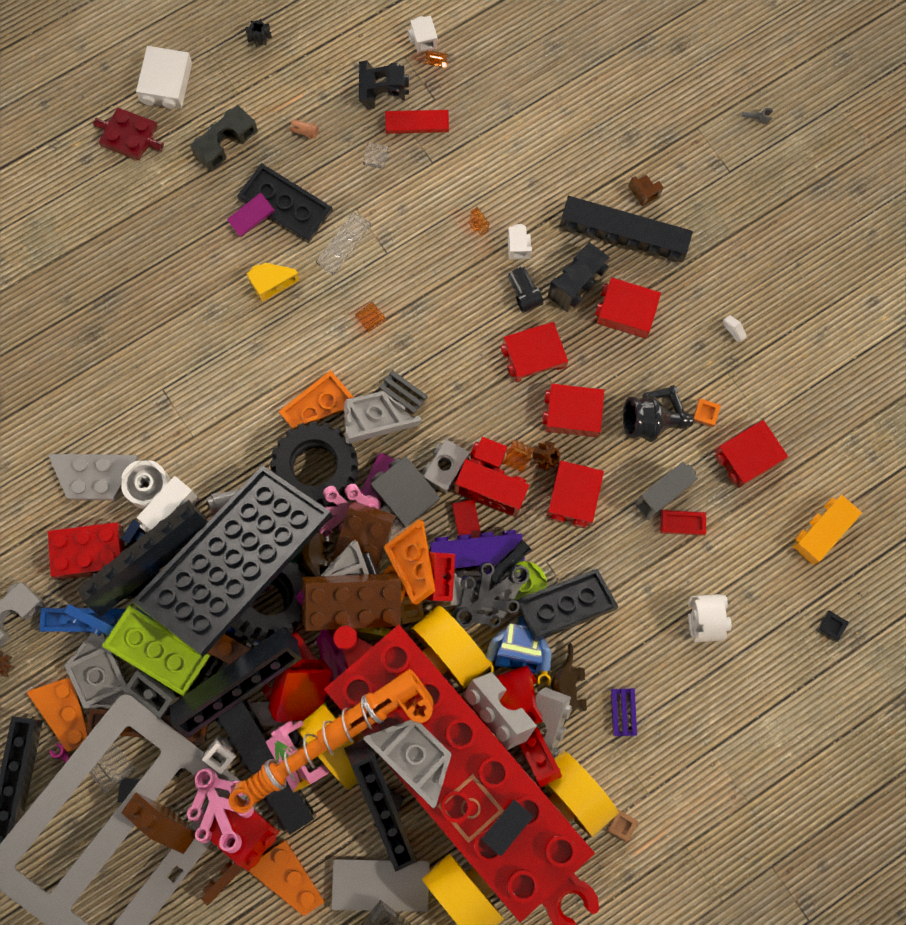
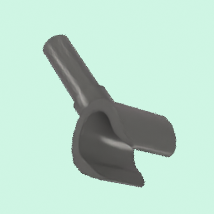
M765 108L761 113L742 112V117L755 118L760 123L767 124L772 117H767L766 115H770L773 110Z

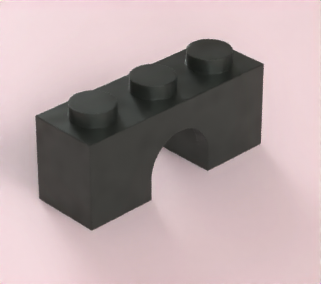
M237 104L233 109L227 110L223 118L218 122L211 124L206 133L198 136L190 146L193 155L212 172L227 159L224 149L220 146L221 142L226 138H235L243 145L258 131L256 122Z

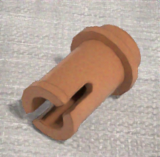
M297 119L292 120L291 125L294 127H290V132L307 136L310 140L317 137L319 127L315 123L309 124Z

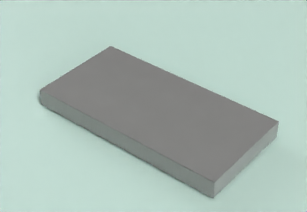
M333 859L332 910L428 912L429 889L422 878L429 872V861H418L395 872L390 860Z

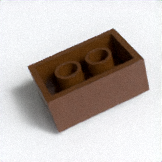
M353 501L347 509L334 551V560L352 541L356 540L362 554L371 552L379 572L385 554L383 546L389 542L397 516Z

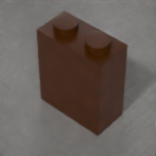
M137 792L121 812L149 839L182 854L186 852L195 839L196 831L171 809Z

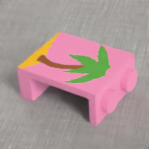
M290 721L271 732L272 738L267 740L266 744L275 760L281 762L284 760L285 749L287 747H295L288 734L303 726L302 721L294 725ZM289 749V750H287V752H286V758H287L288 756H290L291 754H293L294 752H296L297 750H295V749ZM304 765L292 773L296 779L295 781L292 780L290 775L286 777V780L294 793L330 772L325 765L308 772Z

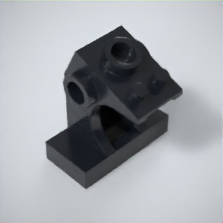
M367 60L359 62V101L367 110L375 109V98L380 93L388 92V95L399 96L402 100H405V95H409V89H405V87H409V74H405L404 66L398 63H391L388 66L373 68ZM386 77V82L376 83L379 78Z

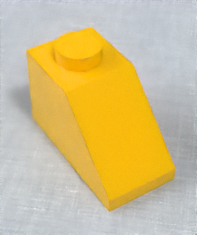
M270 263L255 265L246 273L250 284L262 302L300 281L296 269Z

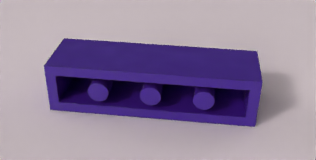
M516 530L502 531L503 535L494 536L493 532L481 533L480 538H471V535L457 536V540L448 541V537L434 538L435 542L430 543V548L432 552L455 554V569L479 567L482 562L496 565L520 542L522 533L516 534ZM523 557L520 562H524L525 557Z

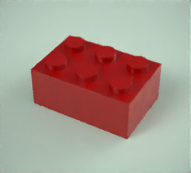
M465 459L455 483L454 493L517 518L530 484L526 483V480L522 477L505 475V471L499 468H487L483 466V462L477 459Z
M115 522L48 531L51 577L56 580L89 577L92 573H98L103 566L109 564L125 550V542L121 539L124 535L123 526Z

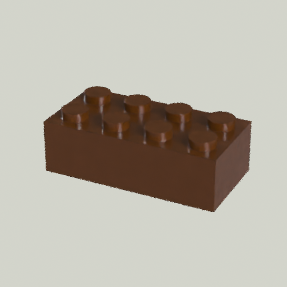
M396 573L302 577V625L306 631L336 630L341 626H350L353 629L401 626V579Z

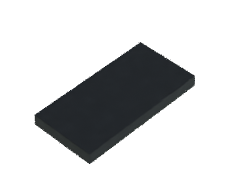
M262 163L237 195L238 200L247 204L259 193H262L275 210L267 218L307 243H310L333 211L332 206Z
M598 568L516 600L520 605L519 612L535 642L618 609V604Z

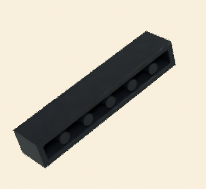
M569 195L559 227L570 233H582L588 238L603 239L609 244L624 245L627 249L645 251L651 256L659 255L666 257L672 262L684 261L693 234L692 230Z
M190 500L178 506L173 513L161 520L153 529L142 535L138 541L122 551L118 557L103 566L98 573L86 580L78 588L83 602L102 617L167 565L208 522L205 515Z
M284 627L276 631L170 705L172 726L189 738L300 661L302 656L298 640Z
M243 699L215 719L221 729L225 728L228 733L227 740L233 749L237 748L241 755L239 759L246 770L250 769L253 775L261 770L265 762L274 759L266 744V741L270 738L246 699ZM287 780L286 787L283 790L273 791L264 799L268 808L271 811L274 810L278 815L277 822L284 832L287 830L289 835L314 820L317 816L302 790L300 789L293 793Z
M11 717L0 770V844L24 815L43 720Z
M363 739L345 747L344 750L395 872L418 862L371 746Z

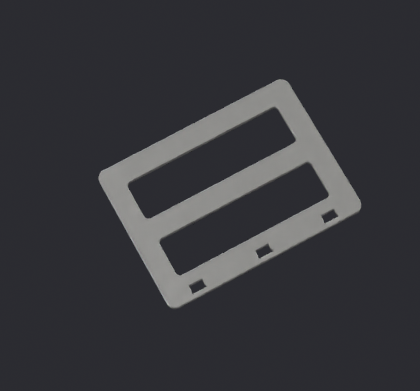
M127 694L120 696L0 844V891L46 925H90L72 912L71 907L135 825L121 812L136 792L155 801L180 768L187 769L194 776L202 769H213L202 761L205 752L132 696ZM127 726L132 727L161 750V754L52 892L44 891L19 872L15 867L16 863ZM227 769L222 774L217 772L219 779L230 782L241 781ZM216 788L219 797L227 798L230 795L229 791ZM246 794L241 796L243 800L247 797ZM209 801L202 808L204 814L206 812ZM202 820L199 822L192 821L189 826L196 831L200 827ZM195 838L184 854L171 849L113 925H149L212 841L201 843ZM177 865L183 870L173 882L167 876Z

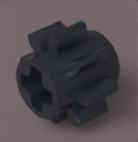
M262 19L251 20L250 27H245L248 43L253 41L255 47H258V45L266 46L267 39H272L269 23L264 24Z

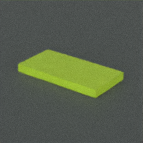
M131 606L127 607L102 647L182 696L186 694L210 656L206 654L202 658L163 626Z

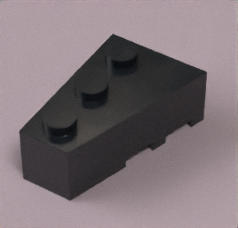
M588 242L574 257V261L569 266H565L562 270L563 274L558 279L554 278L551 281L547 297L566 312L571 307L575 309L583 299L581 297L585 291L589 293L596 284L594 280L597 276L602 277L609 268L607 264L610 257L591 242Z

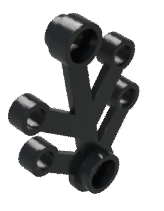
M482 562L479 565L481 579L477 600L470 604L472 590L476 586L475 579L470 576H464L460 581V585L463 588L461 602L459 606L454 608L451 616L462 628H467L472 623L488 624L493 628L498 627L501 624V617L498 614L492 612L488 615H483L476 612L483 607L506 610L512 614L518 612L520 608L518 601L512 598L506 601L495 598L514 583H526L529 579L528 569L522 565L512 566L509 570V575L489 590L494 566L489 562ZM486 565H489L490 567L488 573H484L483 571ZM520 570V576L515 578V571ZM470 579L471 585L466 587L465 582ZM514 602L515 607L509 610V604ZM465 612V618L463 620H460V613ZM493 616H496V622L494 624H491V618Z

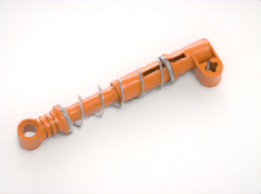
M411 669L407 670L375 693L369 692L362 696L361 702L353 708L343 709L342 715L334 721H325L322 729L317 731V736L306 734L303 739V747L300 749L287 747L284 752V760L281 762L270 759L262 765L259 772L247 780L238 782L229 797L231 809L238 813L248 812L255 803L271 792L283 790L286 787L287 776L290 775L292 780L295 781L293 772L308 762L314 768L315 766L311 760L324 751L334 755L333 751L348 740L353 742L352 738L368 727L372 729L371 725L375 722H383L387 718V714L399 706L403 708L412 721L417 723L426 722L431 717L433 711L432 696ZM420 693L418 697V702L416 701V699H413L412 701L408 702L409 699L414 697L416 694ZM418 703L419 706L425 705V709L423 710L421 707L416 709V704ZM306 737H315V739L305 745ZM289 749H295V750H297L296 752H294L293 754H291L290 756H288V757L286 758V752H287V750H289ZM244 793L249 799L243 800L238 794Z

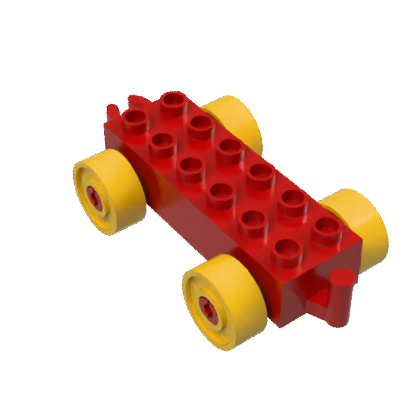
M437 605L411 628L425 647L423 651L420 650L400 625H397L374 646L359 639L357 632L352 627L341 626L334 633V643L343 652L348 668L325 687L324 690L342 711L345 708H353L361 702L362 696L369 692L375 693L409 669L416 674L432 696V715L426 722L421 724L452 754L434 809L386 761L385 763L473 866L466 872L449 853L422 878L425 885L457 925H499L504 920V917L488 899L493 893L500 898L520 923L542 904L553 925H577L571 917L564 915L561 910L562 899L564 896L572 893L581 897L584 907L591 914L598 913L599 902L595 891L575 875V872L595 852L570 823L574 820L589 837L593 838L619 814V811L598 783L565 750L554 758L562 777L545 785V788L551 794L547 798L444 678L443 674L447 673L462 689H465L473 679L479 677L491 666L486 656L460 624L443 607ZM420 693L416 694L414 697L409 699L408 702L412 701L413 699H416V701L418 702V697ZM418 703L416 704V709L420 707L423 710L425 709V705L419 706ZM323 704L302 722L303 726L297 730L303 739L306 734L317 736V731L322 729L325 721H334L337 717ZM399 706L388 713L387 718L383 722H375L371 725L372 729L368 727L352 738L353 742L348 740L333 751L334 755L324 751L318 757L349 791L358 781L344 748L363 740L367 735L411 719L403 708ZM308 736L306 737L305 741L309 743L310 741L315 739V737ZM472 774L503 810L515 799L534 816L502 856L498 855L481 840L499 816L469 843L451 823H457L464 833L470 837L499 811L473 779L460 791H454ZM469 798L476 799L481 806L479 815L473 819L467 817L474 816L478 812V805L476 802L470 801ZM465 800L466 803L463 806L465 814L463 815L461 812V804Z

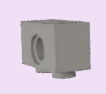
M446 439L443 444L439 443L433 453L436 457L433 462H428L422 471L424 478L430 486L447 495L459 475L465 459L468 460L470 452ZM445 461L451 467L443 471L438 467V464Z

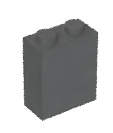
M407 456L402 460L398 457L389 464L390 469L385 473L382 471L377 473L371 479L373 482L370 485L389 512L397 516L396 520L403 529L408 527L440 500L439 495Z
M681 462L645 491L634 504L649 521L691 487L698 479L695 476V470L689 464L686 465L684 462Z

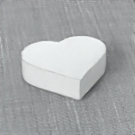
M731 315L723 319L725 328L737 342H742L747 338L741 322Z

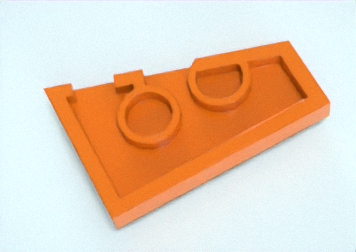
M330 370L279 410V414L295 430L298 428V424L304 423V425H308L312 421H319L343 412L345 401L354 397Z
M418 519L383 546L411 602L416 605L435 592L424 521Z
M70 677L26 691L67 752L77 750L90 733L86 732L87 722L82 704Z
M287 840L263 855L259 863L249 870L252 875L303 916H306L325 902Z

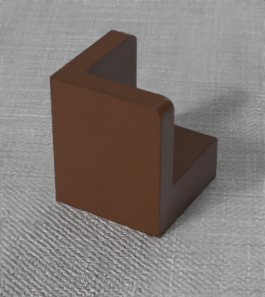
M647 175L639 179L636 176L632 177L628 186L642 207L660 197L664 188L660 181L653 184Z

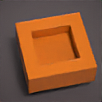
M699 399L693 421L714 427L721 405Z

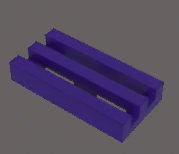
M635 688L611 689L613 736H637ZM617 694H621L622 731H618ZM626 694H629L631 731H628Z

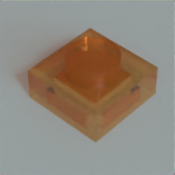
M478 207L471 210L469 219L471 228L475 232L478 231L481 236L489 232V222Z

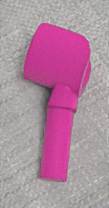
M57 744L61 748L60 754L57 755L52 750L49 753L53 758L62 759L66 763L69 760L68 752L63 745Z

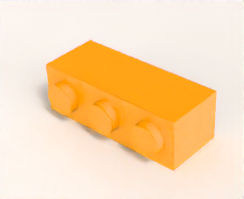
M843 495L837 498L831 497L823 506L825 511L821 515L817 513L809 521L811 524L807 531L803 529L795 537L797 542L793 548L812 565L822 560L862 514Z

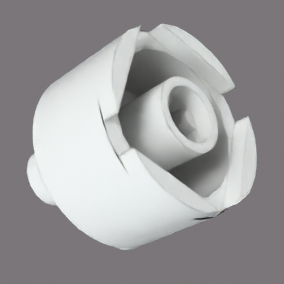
M139 460L131 463L124 470L121 478V488L125 497L138 508L145 509L168 484L170 477L158 463L150 460ZM145 482L150 484L147 488L143 485Z
M699 595L689 598L688 607H692V612L688 614V623L691 637L695 638L694 642L723 641L726 639L727 631H731L732 627L730 617L726 616L728 606L726 595Z

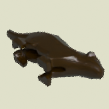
M318 531L298 553V562L310 577L321 576L333 563L334 558H329L326 561L323 555L324 552L327 553L328 545L333 544V534L330 533L326 537Z
M571 643L568 644V655L565 662L556 671L551 682L552 690L571 697L569 703L572 706L570 716L577 709L587 711L586 699H576L577 679L578 681L585 680V668L578 667L571 670L573 662V645Z

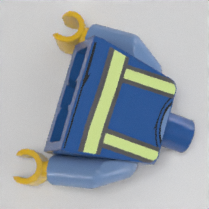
M522 616L518 618L517 625L508 624L506 630H501L491 639L485 656L491 665L492 673L494 672L493 661H496V666L518 669L528 665L532 673L538 674L536 676L538 685H540V678L542 676L547 677L546 685H550L551 677L548 675V671H550L551 650L545 639L537 642L534 641Z

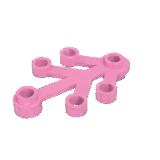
M350 484L345 488V494L350 500H356L358 503L380 510V501L371 495L364 496L356 484ZM329 486L323 491L326 500L337 505L325 507L331 511L333 516L319 530L326 537L330 533L333 534L332 529L345 519L347 509L351 505L339 495L334 486ZM343 522L338 527L340 532L343 526Z
M210 768L200 770L195 776V785L198 791L192 807L187 811V817L193 822L202 820L200 827L195 832L196 840L201 843H208L211 840L212 832L210 827L214 817H216L223 834L219 841L221 849L228 853H235L240 849L242 840L238 834L233 832L224 809L234 810L229 805V799L219 797L216 788L229 791L231 794L239 781L230 782L219 779L217 772ZM207 795L209 804L204 814L201 807ZM252 806L248 812L238 814L243 818H249L253 814L254 808ZM198 810L197 816L193 818V813ZM206 831L205 837L201 839V834ZM235 840L234 845L230 847L231 841Z

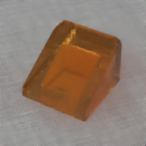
M426 50V64L446 67L449 53Z
M514 440L504 460V464L524 472L534 448Z

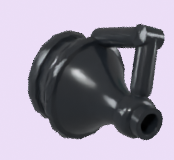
M672 385L668 388L646 392L642 395V398L628 397L623 407V426L626 435L632 439L639 437L648 442H653L669 428L685 429L693 425V415L684 411L677 394V387ZM669 397L675 412L666 409L657 399Z

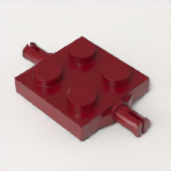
M117 107L108 122L95 118L93 122L94 127L104 130L99 140L101 147L140 161L143 153L149 147L162 151L164 147L163 142L153 139V134L158 127L157 122Z

